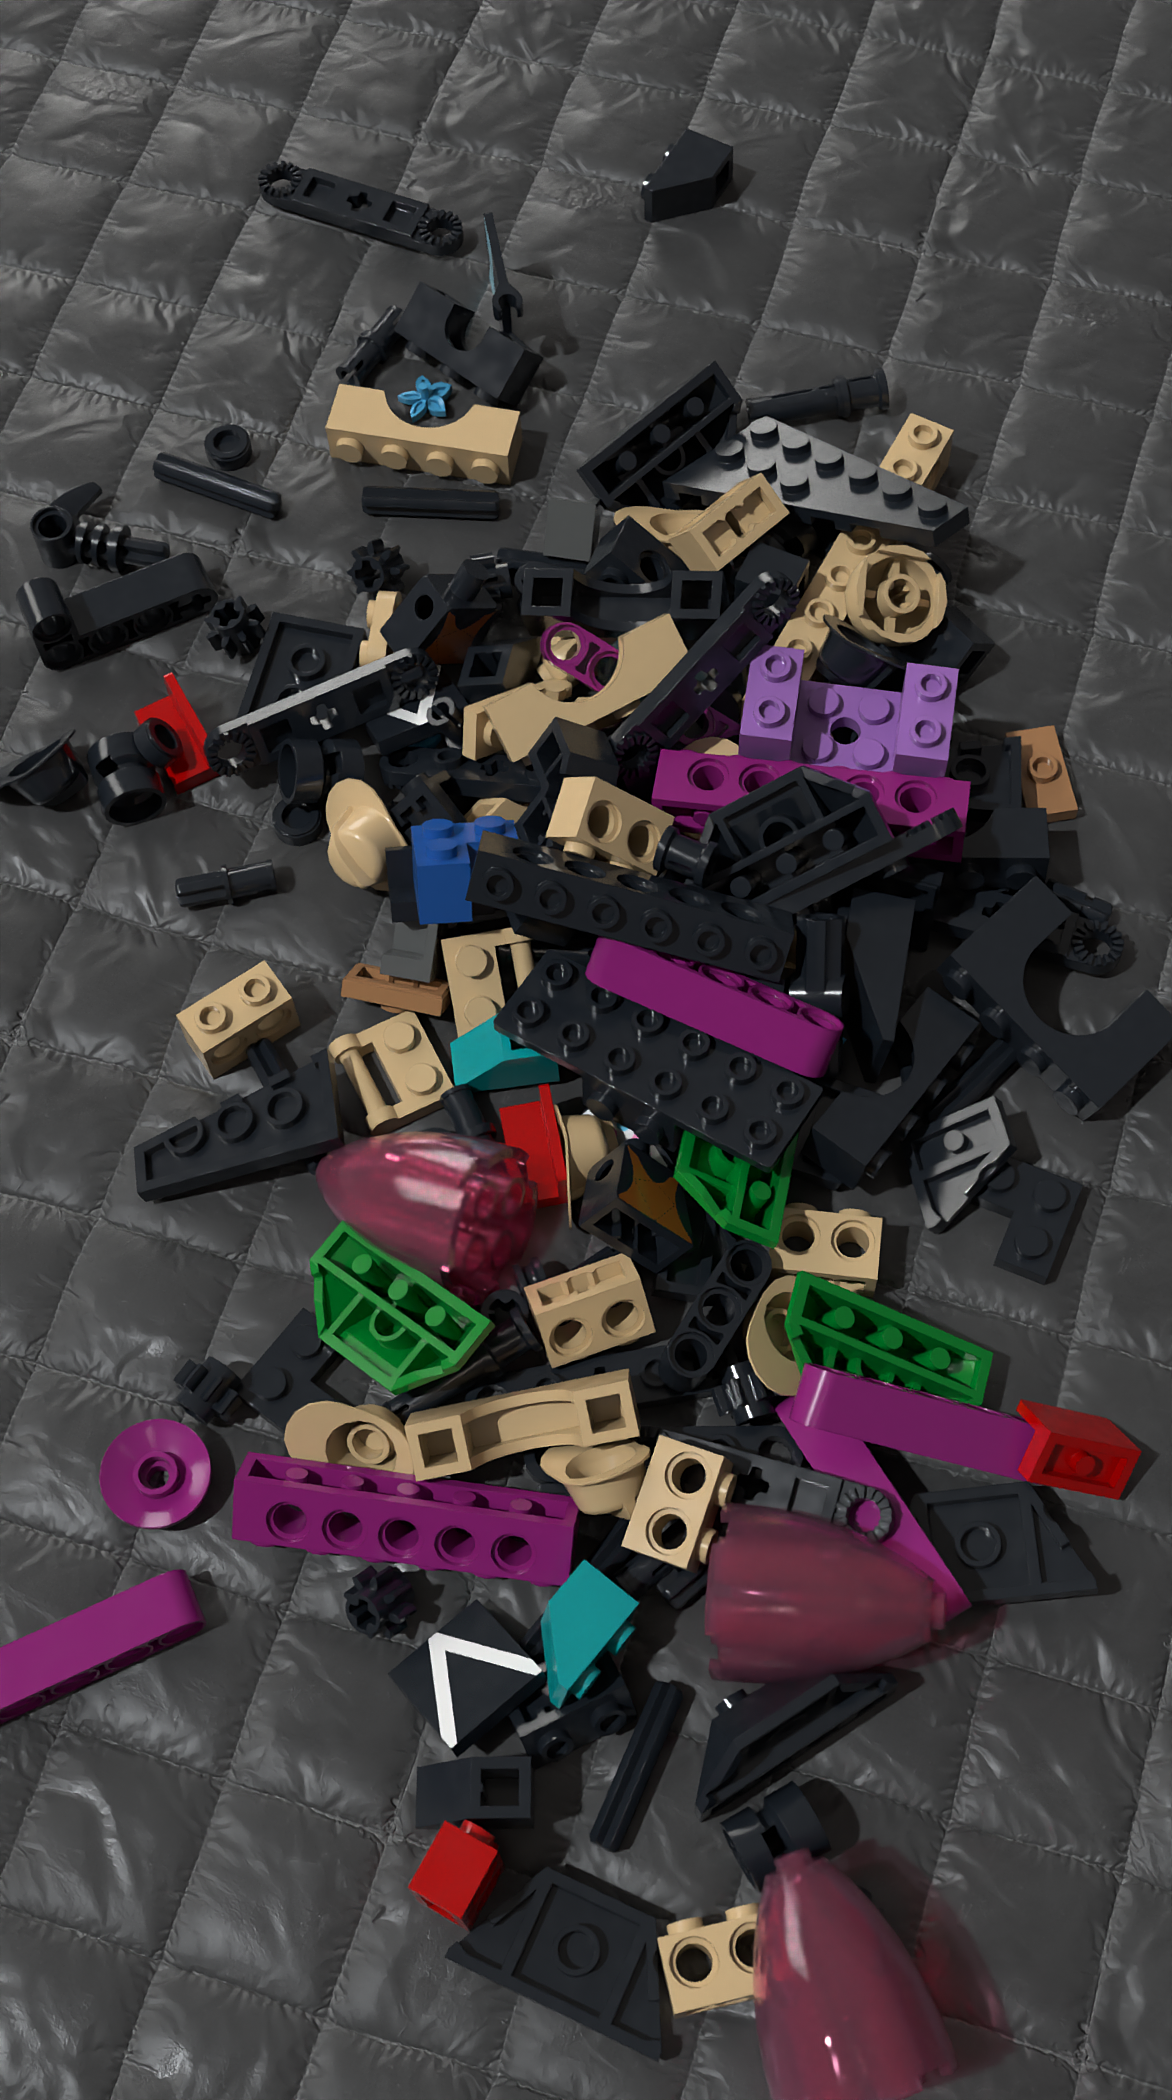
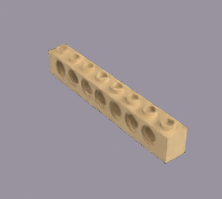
M911 413L879 467L934 491L949 465L954 430ZM857 526L852 532L843 530L840 532L797 605V610L793 612L774 646L804 650L801 680L823 683L826 679L816 667L820 648L829 630V627L823 621V616L829 614L853 627L846 612L844 595L849 576L865 557L888 545H903V541L881 538L879 529L865 526ZM744 695V697H743V699H742V705H741V721H742V715H743L745 695Z

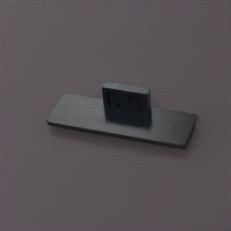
M548 950L493 1020L495 1031L581 1075L583 1105L587 1106L589 1111L596 1117L604 1121L613 1120L632 1130L643 1142L649 1145L659 1144L672 1152H675L681 1143L683 1131L686 1130L752 1166L769 1173L776 1166L822 1098L823 1089L819 1085L775 1063L592 983L585 975L587 967L553 950Z

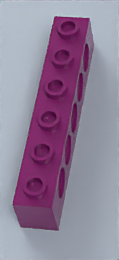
M661 749L652 793V806L674 816L672 826L679 828L680 832L702 834L709 814L804 765L870 790L894 837L926 820H929L932 824L930 818L936 817V815L954 807L963 827L906 857L961 863L971 781L954 780L949 777L933 778L904 775L894 771L857 770L845 766L829 767L800 764L791 760L753 759L742 755L705 754L692 750Z
M248 1452L234 1479L232 1539L249 1541L260 1547H273L277 1545L305 1549L316 1555L334 1553L361 1557L363 1560L372 1563L390 1561L411 1564L428 1571L446 1569L467 1572L484 1579L503 1577L529 1581L531 1584L541 1587L562 1586L572 1574L576 1558L580 1509L571 1496L442 1478H431L416 1482L415 1475ZM288 1504L295 1505L302 1511L294 1510ZM343 1512L351 1513L355 1515L358 1519L350 1518L346 1516ZM398 1520L410 1522L415 1527L405 1526ZM453 1528L464 1529L470 1534H461ZM509 1536H518L527 1542H517Z

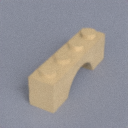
M339 384L326 425L330 454L333 458H340L347 462L359 461L384 465L397 470L410 469L429 472L441 477L454 476L473 479L485 484H511L522 445L520 411L474 405L462 418L451 424L434 428L418 427L402 421L391 411L387 404L384 390Z
M662 614L618 637V661L615 671L609 682L595 695L581 701L561 702L544 695L535 686L527 683L482 707L509 760L514 763L522 759L524 765L528 766L532 764L528 752L555 717L596 730L598 729L594 721L610 713H613L616 720L631 714L641 704L639 698L651 693L688 651L670 614Z
M628 1368L414 1412L410 1414L404 1428L417 1482L471 1471L491 1460L525 1450L556 1445L588 1447L640 1436L641 1422Z

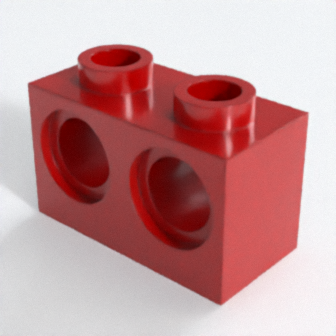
M464 1819L460 1828L445 1820L411 1880L408 1889L419 1903L470 1932L505 1869L503 1860L498 1852L499 1845L494 1842L495 1837L468 1820Z

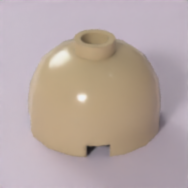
M888 545L865 557L849 576L844 593L846 612L853 627L879 646L884 644L888 647H901L921 640L943 620L947 605L946 582L942 574L936 575L933 567L927 562L931 559L923 551L908 545Z

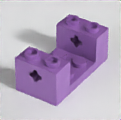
M765 645L751 660L739 735L738 755L772 761L791 760L800 764L819 766H845L850 769L866 771H894L904 775L936 778L945 776L949 757L959 669L907 663L902 692L801 680L804 659L803 649ZM839 727H848L853 729L859 738L851 744H840L832 738L831 732Z

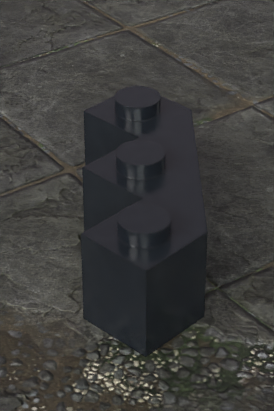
M946 606L943 620L926 637L908 646L888 647L880 644L879 647L909 663L959 669L958 689L968 681L995 646V643L956 606ZM897 668L876 689L902 692L906 670ZM839 727L831 732L834 740L840 744H851L859 738L857 733L848 727Z
M555 717L528 752L542 789L514 826L520 840L563 851V845L545 836L564 778L597 777L616 787L620 766L605 732ZM506 911L513 932L516 935L565 947L577 932V929Z

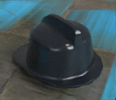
M829 614L823 616V621L829 627V630L820 648L816 667L831 683L876 689L897 668L906 670L908 661L880 648L876 643L841 619Z
M71 729L51 744L0 768V788L9 785L27 801L39 806L59 805L84 788L89 780L88 775L69 741L76 730Z

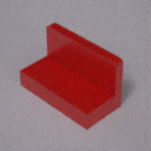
M170 672L163 676L169 696L134 711L139 726L148 718H158L168 723L180 737L183 746L182 756L171 766L163 769L175 792L179 795L219 776V774L213 771L204 755L203 745L207 733L174 674Z
M549 1083L538 1085L540 1101L499 1108L509 1167L513 1174L512 1182L518 1212L568 1203L567 1171Z
M1021 1399L1016 1411L1033 1427L1035 1433L1017 1469L1028 1482L1119 1500L1142 1451L1105 1417Z

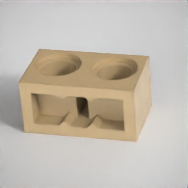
M759 473L737 483L668 540L690 571H719L787 516L789 511L764 475Z
M570 777L563 780L545 837L563 845L564 852L656 876L658 871L653 870L655 851L664 831L669 825L673 824L675 817L597 777Z
M265 960L176 1015L187 1043L213 1080L248 1058L246 1049L250 1044L256 1043L263 1038H268L273 1043L300 1026L292 997Z
M789 1203L785 1205L779 1242L774 1249L769 1248L772 1270L766 1281V1286H769L774 1280L787 1275L797 1276V1273L803 1270L858 1295L874 1297L878 1279L883 1218L871 1217L868 1212L860 1209H843L839 1213L817 1211L814 1206L805 1203ZM799 1236L806 1239L811 1247L805 1251L796 1252L788 1249L783 1242L790 1237ZM846 1242H853L860 1245L864 1249L865 1254L860 1257L850 1258L843 1255L839 1251L838 1246Z
M623 1253L524 1287L539 1338L543 1343L545 1353L552 1368L575 1360L585 1359L589 1355L617 1345L632 1344L640 1337L656 1332L641 1279L631 1259ZM623 1302L621 1305L611 1308L613 1305ZM572 1320L566 1325L559 1326L561 1323L565 1321Z
M659 1435L621 1546L697 1574L700 1562L708 1564L715 1550L718 1531L712 1529L719 1506L727 1508L732 1499L737 1482V1475L731 1473L734 1464L724 1456ZM693 1464L703 1465L706 1472V1480L702 1488L694 1493H684L680 1485L683 1471ZM682 1519L687 1527L685 1541L678 1548L666 1549L661 1539L664 1526L671 1520Z
M751 1903L726 1910L727 1921L703 1926L702 1917H694L673 1922L666 1926L668 1935L658 1937L657 1944L674 2019L793 1989L795 1984L776 1909L762 1912L760 1903ZM750 1934L762 1937L770 1948L769 1960L764 1965L756 1968L744 1965L738 1959L735 1951L737 1942L742 1937ZM699 1949L708 1955L711 1960L712 1969L704 1980L690 1982L680 1976L676 1968V1962L684 1951Z

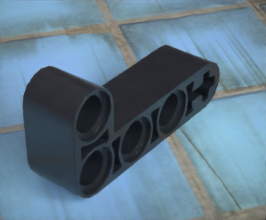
M182 553L66 599L63 598L57 583L53 579L48 577L35 578L24 583L18 589L16 601L45 667L51 670H63L201 616L215 606L218 601V594L198 555Z

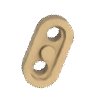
M379 591L376 600H369L367 606V627L370 629L369 640H362L360 645V667L394 653L379 631L401 604L402 596L400 592Z

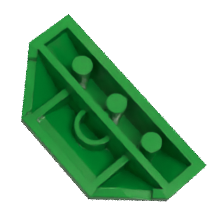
M684 1130L673 1177L723 1229L774 1249L779 1242L799 1132L773 1170L766 1173Z
M345 1218L309 1260L311 1276L314 1278V1303L318 1337L395 1396L459 1371L495 1327L485 1316Z
M803 1270L797 1273L784 1326L800 1376L804 1363L808 1362L976 1406L982 1405L993 1352Z

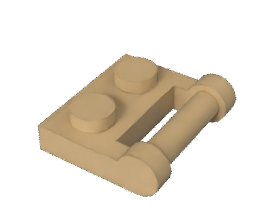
M512 927L441 939L458 1038L498 1014L505 1006L495 946L510 944L517 986L519 988L535 967L530 941L533 940L532 938L516 935Z
M407 1010L357 1034L342 1035L329 1045V1051L334 1057V1061L337 1064L343 1065L368 1114L365 1122L373 1136L387 1134L443 1108L444 1106L441 1105L439 1100L441 1099L440 1096L448 1089L454 1087L414 1011ZM375 1051L400 1103L393 1106L385 1104L362 1056Z

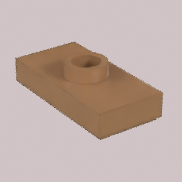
M1054 725L1005 733V738L1021 736L1022 808H1046L1047 823L1076 818L1078 807Z
M364 963L356 964L342 980V997L381 1004L383 1010L391 1013L401 1014L410 1010L441 1017L451 1003L447 980L436 978L434 981L427 983L379 974L380 967Z

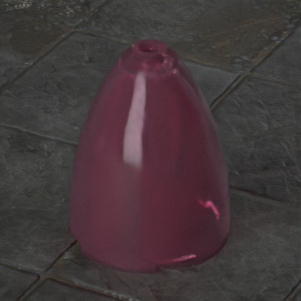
M413 1131L388 1133L359 1139L331 1151L322 1158L316 1170L319 1192L340 1223L343 1221L346 1226L369 1245L386 1256L422 1272L471 1306L483 1304L488 1295L500 1290V1284L497 1280L511 1256L522 1259L532 1233L537 1211L538 1183L528 1178L526 1162L529 1155L527 1152L508 1144L476 1136L448 1132Z
M733 1502L724 1504L721 1510V1522L729 1523L726 1537L720 1536L718 1544L712 1543L706 1591L705 1635L710 1636L711 1644L717 1645L718 1659L710 1658L708 1667L713 1681L774 1684L799 1682L829 1673H853L904 1656L932 1641L934 1629H945L947 1593L937 1592L935 1579L910 1560L883 1544L846 1527L810 1515Z
M809 1848L790 1852L773 1859L776 1871L765 1876L757 1910L753 1945V1999L756 2032L763 2071L771 2100H901L923 2091L922 2084L927 2081L926 2073L939 2068L942 2077L957 2071L960 2065L939 2009L922 1974L901 1939L878 1908L846 1874L825 1856L812 1858Z

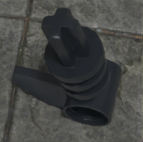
M95 482L82 484L68 490L55 499L48 507L37 511L30 521V529L41 559L47 566L54 569L68 568L77 561L81 564H88L92 560L95 566L103 567L108 563L111 571L122 573L128 564L147 567L170 558V545L168 543L132 537L131 530L127 525L117 524L110 531L107 524L100 523L94 528L92 522H81L79 520L81 515L103 493L101 487Z

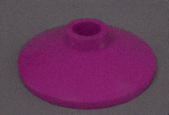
M168 1419L145 1420L125 1429L107 1448L99 1472L101 1493L110 1510L123 1522L148 1530L168 1528L188 1518L203 1502L211 1483V1459L201 1438L186 1425ZM165 1471L169 1474L168 1481L164 1486L159 1488L150 1486V1479L156 1472Z

